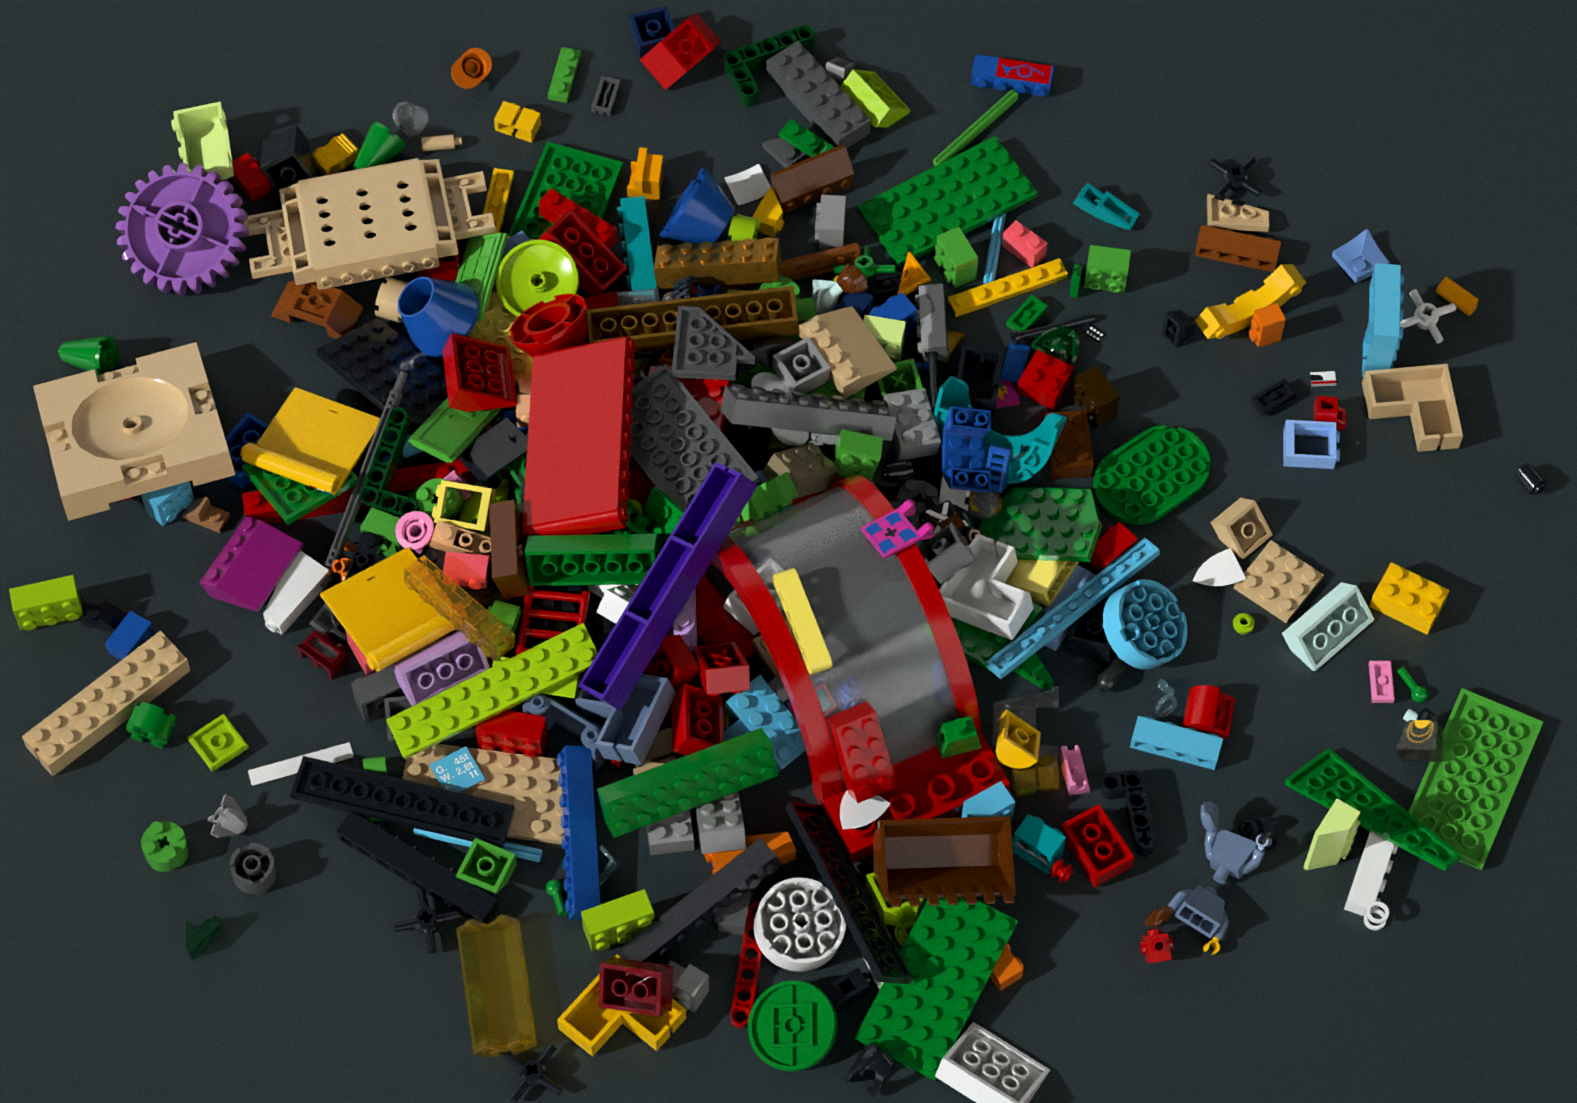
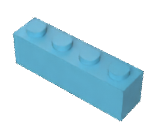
M1138 716L1130 748L1215 770L1223 738L1213 733L1205 734L1198 732L1194 728L1179 727L1172 722L1156 721L1149 716Z

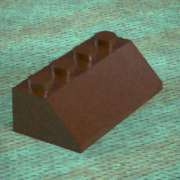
M844 144L771 173V188L774 189L783 213L792 212L805 204H811L815 200L820 199L821 195H832L837 191L846 190L854 185V171Z

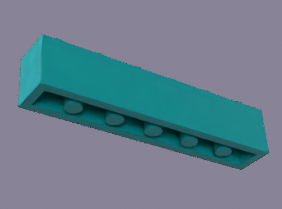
M645 197L620 198L621 206L617 207L618 219H622V224H619L620 236L625 238V241H621L622 253H627V258L623 259L624 265L627 267L626 270H629V275H626L627 287H631V292L628 293L629 305L658 302Z

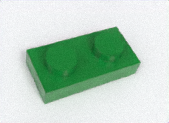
M1031 295L1006 321V326L1013 331L1018 330V332L1029 330L1047 311L1048 305Z

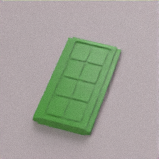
M501 232L468 238L455 282L467 284L476 292V299L479 301V314L476 322H481L484 318L507 242V233Z
M447 398L415 431L408 442L447 463H453L503 408L466 412L449 408Z

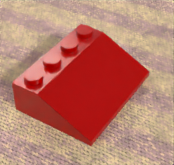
M451 333L442 350L449 408L473 412L516 406L517 397L510 346Z

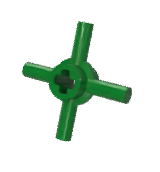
M868 245L862 247V256L855 259L854 266L863 272L866 282H868V278H873L875 273H895V265H876L873 262V259L870 257L871 248ZM834 265V273H840L846 265Z

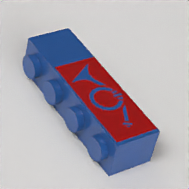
M975 54L971 85L980 88H994L1000 91L1015 90L1020 94L1027 93L1049 97L1054 66Z

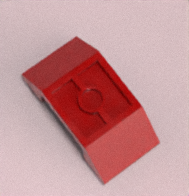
M695 12L644 55L640 61L666 90L722 42L698 13Z

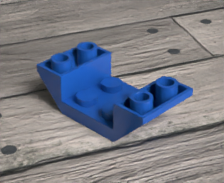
M954 406L949 408L942 432V475L949 489L991 492V472L984 471L985 435L991 431V411Z

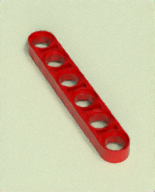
M760 902L752 903L747 915L731 1010V1022L737 1028L748 1026L749 1015L754 1004L762 951L756 939L751 938L748 933L751 929H754L755 917L752 915V911L759 907ZM753 949L758 955L755 959H748L745 956V952ZM743 971H752L754 977L751 980H745L741 976ZM742 991H747L751 997L747 1001H742L738 998V994ZM744 1012L747 1015L746 1021H736L734 1018L735 1014Z

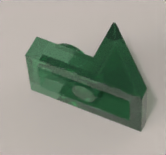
M216 915L211 919L205 920L200 930L186 920V951L190 959L193 960L224 929L222 921Z

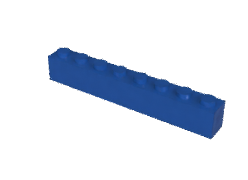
M565 745L557 756V764L561 769L558 784L559 787H562L559 804L560 807H563V815L561 816V828H564L562 848L565 849L563 869L566 870L567 876L564 881V890L568 894L565 910L569 913V920L582 921L581 911L600 905L591 750L586 746Z

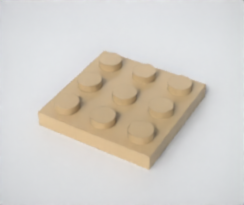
M1271 540L1245 571L1246 579L1237 582L1234 589L1287 624L1320 583L1324 575Z

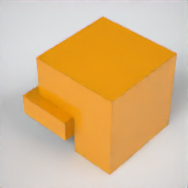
M639 147L637 162L631 161V176L627 186L628 197L644 196L645 199L660 200L664 174L663 155L647 154V148Z

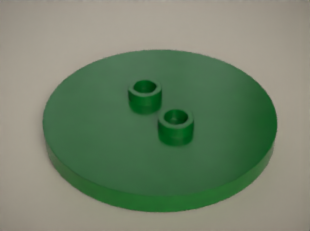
M798 980L780 982L765 990L754 1003L748 1019L749 1040L756 1054L771 1067L787 1072L806 1070L822 1061L831 1050L838 1031L837 1014L829 997L816 986Z

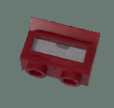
M314 630L302 644L297 645L299 656L304 658L307 655L311 658V662L316 668L324 667L331 680L349 662L347 649L339 643L337 645L333 644L331 638L323 631L318 633Z

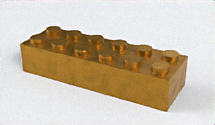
M767 237L755 240L707 241L694 244H664L657 246L654 264L657 289L673 288L675 281L692 275L698 277V281L701 280V286L777 282L780 278L782 262L779 238Z

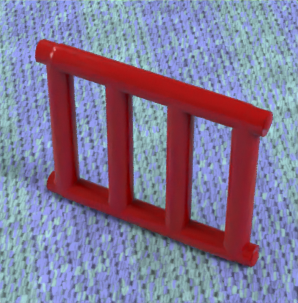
M530 586V595L524 597L516 655L531 649L525 648L527 637L551 639L564 632L529 628L530 617L575 621L577 625L584 623L586 626L590 592L583 591L582 594L545 591L535 590L533 586ZM533 598L580 602L579 613L532 609Z

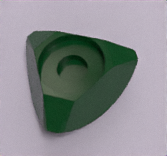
M1053 327L1041 333L1032 342V348L1074 366L1079 350V334L1070 327Z

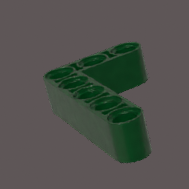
M802 25L734 49L725 54L724 70L742 105L752 107L758 101V86L750 71L766 66V60L797 41L807 51L811 50L815 44V31L813 27Z
M402 407L393 408L388 415L360 493L361 501L367 507L386 511L395 517L405 515L410 506H415L414 511H419L418 503L414 499L388 491L413 421L411 415ZM400 415H405L404 420L397 423V418ZM398 435L396 441L391 443V436ZM390 454V459L387 462H383V457ZM379 474H383L382 480L375 482L376 477ZM376 494L375 500L368 502L369 496ZM391 500H395V505L388 508V503Z

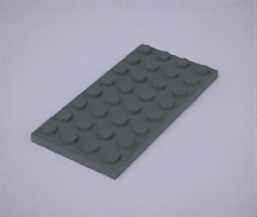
M667 364L654 371L632 388L634 405L631 407L633 424L630 428L632 443L630 444L629 451L631 457L655 487H659L685 510L715 462L742 473L755 484L760 482L759 477L680 380L672 378V371Z

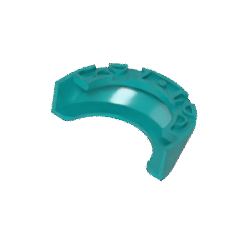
M952 376L940 387L934 411V419L941 439V449L942 432L949 408L954 406L973 409L969 398L968 385L965 381ZM1050 413L1035 430L1019 436L1003 435L991 430L985 435L984 471L986 469L989 448L992 444L1011 449L1007 484L1021 483L1031 478L1048 461L1068 417L1057 413ZM994 454V457L1004 459V456ZM993 463V465L1003 466L1002 464ZM992 471L993 474L1001 475V473Z

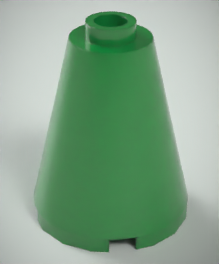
M374 122L368 131L353 167L357 170L387 164L404 150L406 144L398 135L390 133L389 128L379 122Z
M94 337L65 341L59 347L58 355L65 363L86 371L95 369L96 375L111 372L113 368H117L119 347L114 344L113 340H116L114 337Z

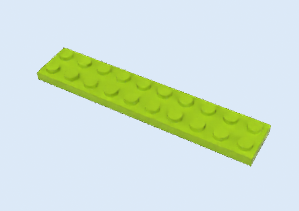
M582 623L386 719L403 758L407 759L587 671L597 656L598 651L585 624Z

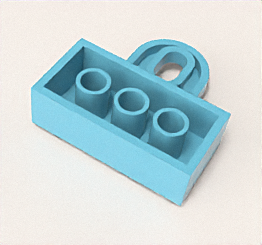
M761 675L750 682V690H744L742 693L735 694L722 705L735 722L723 732L724 741L762 728L772 743L778 773L806 751L797 720Z

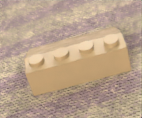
M853 306L816 315L799 325V338L801 340L807 337L810 338L831 368V383L844 398L851 396L897 370L895 364Z

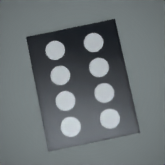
M1091 324L1083 334L1099 343L1106 333Z

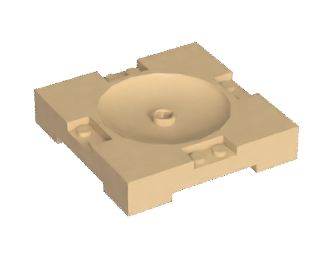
M197 342L135 358L137 365L96 375L94 369L33 386L61 500L68 521L110 510L109 503L188 481H192L193 485L197 486L235 475Z

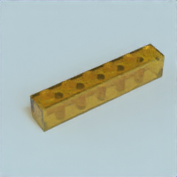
M421 556L404 569L405 585L410 590H414L419 594L423 602L429 603L435 608L439 616H444L454 629L460 630L470 643L476 644L486 657H490L496 662L514 647L515 634L427 557Z

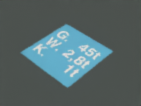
M466 746L429 764L441 787L446 790L461 792L485 779Z

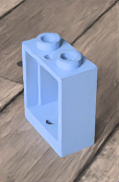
M1286 420L1283 429V466L1334 469L1336 461L1340 460V449H1336V443H1339L1340 431L1336 430V422ZM1294 435L1328 437V456L1294 454Z

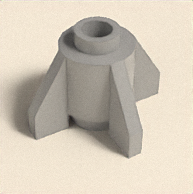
M225 794L221 802L222 806L217 809L215 815L208 817L207 820L214 824L210 834L217 838L236 836L239 833H243L248 825L246 815H244L234 798Z

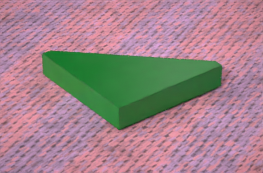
M1074 264L1069 294L1072 298H1077L1082 271V265Z

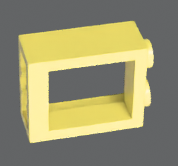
M441 480V484H438L436 489L438 503L434 506L432 518H435L434 523L441 521L457 527L488 532L490 525L489 504H493L496 490ZM448 487L482 492L477 524L443 519Z

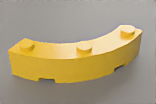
M1281 264L1263 281L1265 285L1257 291L1251 289L1234 300L1235 303L1227 306L1223 303L1206 307L1196 318L1195 322L1208 339H1221L1226 335L1250 326L1255 310L1278 303L1279 307L1282 306L1291 297L1297 296L1307 282L1293 264Z

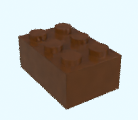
M1087 410L1045 413L1044 419L1050 413H1057L1068 417L1048 459L1050 480L1092 477L1094 464Z

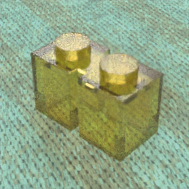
M1053 755L1038 757V761L1034 764L1033 769H1031V766L1021 769L1010 767L1011 785L1017 796L1036 793V790L1048 792L1053 789H1059V769Z

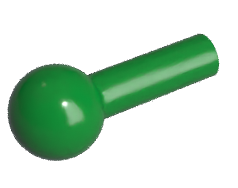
M1404 666L1397 670L1411 689L1412 699L1417 703L1425 702L1429 696L1428 690L1423 686H1419Z
M552 879L547 883L546 891L550 896H553L558 915L562 917L567 914L562 897L564 886L560 880Z

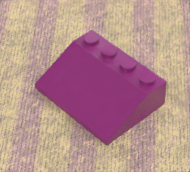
M246 516L199 583L211 598L258 612L304 545L265 522Z

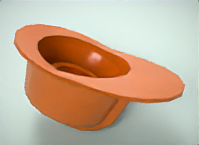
M480 48L467 50L453 64L451 70L452 79L461 88L472 89L476 87L491 71V57Z

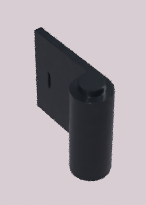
M505 418L473 440L460 454L458 460L485 488L496 489L503 481L501 471L527 454L528 438L508 418Z

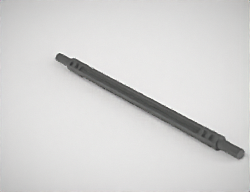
M400 371L395 387L390 391L360 470L359 479L354 486L324 566L330 573L320 585L323 589L328 587L333 574L332 563L335 560H340L362 503L360 493L388 415L393 408L398 407L403 394L401 392L408 376L405 372Z

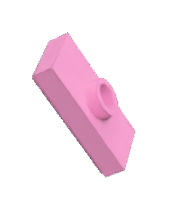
M1369 661L1372 703H1394L1391 661Z

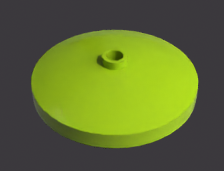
M530 240L514 247L502 260L497 272V291L504 306L513 315L518 317L525 310L542 300L544 303L555 300L554 296L577 294L579 273L573 258L564 248L547 240ZM542 280L543 283L537 286V282Z

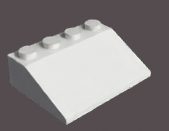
M973 1022L942 1058L935 1077L976 1103H1029L1050 1069Z

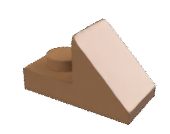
M204 497L193 499V502L186 509L182 517L221 533L230 518V513L210 505L209 498Z

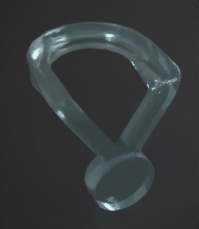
M1160 679L1157 684L1167 694L1159 700L1155 712L1160 717H1165L1178 707V702L1173 696L1175 689L1169 687L1165 680ZM1168 698L1174 702L1166 710L1160 711L1161 705Z
M599 843L597 847L609 858L605 869L599 873V885L607 880L608 874L618 869L620 864Z

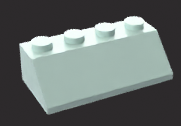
M1341 582L1288 627L1282 635L1290 650L1312 671H1316L1375 619L1358 587Z

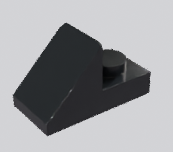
M107 601L103 602L102 607L86 604L80 624L84 627L113 633L127 616V613Z

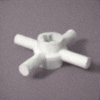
M1417 289L1410 291L1409 294L1417 309L1413 317L1400 322V327L1406 328L1416 324L1421 329H1429L1437 344L1441 343L1444 339L1436 324L1439 316L1456 311L1455 304L1452 303L1436 308L1433 304L1424 303Z

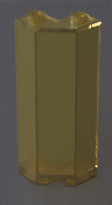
M500 915L489 924L478 922V920L466 921L456 931L473 1055L492 1058L499 1057V1052L513 1050V1054L523 1053L536 1046L537 1039L520 921L509 915Z

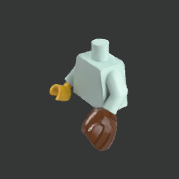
M847 264L833 281L813 280L812 297L817 315L831 312L838 303V295L843 291L855 294L867 290L868 285L865 275L859 268Z

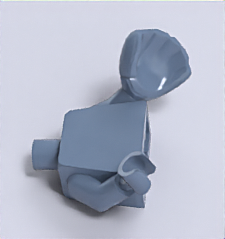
M1206 801L1201 806V821L1207 830L1204 843L1206 858L1210 861V867L1216 870L1213 879L1220 884H1225L1228 876L1240 879L1243 874H1248L1258 868L1266 852L1264 849L1272 844V839L1268 838L1266 843L1263 844L1262 838L1264 834H1259L1255 842L1220 827L1218 829L1219 807L1214 802Z

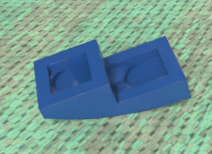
M1010 342L1000 379L1018 383L1025 370L1030 346L1014 345Z

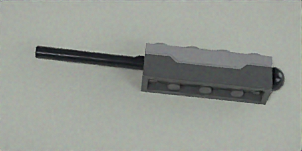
M927 282L919 286V294L915 295L916 307H920V310H917V322H920V326H917V336L921 338V341L917 343L918 353L923 354V361H929L930 406L932 412H934L938 397L937 361L948 360L944 286L943 284Z

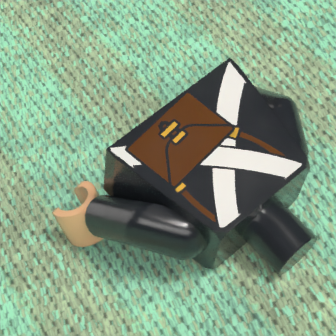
M934 495L929 496L923 501L927 510L922 512L921 519L919 520L920 528L929 522L934 526L933 531L935 535L952 522L961 534L965 535L967 541H973L971 538L972 533L975 536L980 534L978 530L973 529L974 524L967 510L952 504L949 500L939 504ZM928 539L920 540V545Z

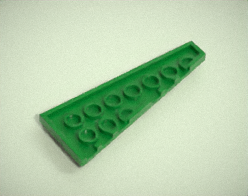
M1329 748L1286 778L1285 785L1328 809L1332 807L1336 799L1360 811L1358 818L1361 821L1360 826L1443 871L1448 870L1460 860L1461 854Z

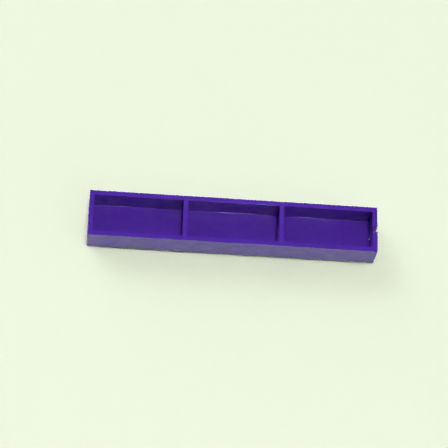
M717 462L714 463L578 687L613 708L621 710L748 500L753 495L758 486L738 471Z

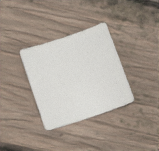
M759 164L724 178L737 205H743L764 197L769 187H771Z

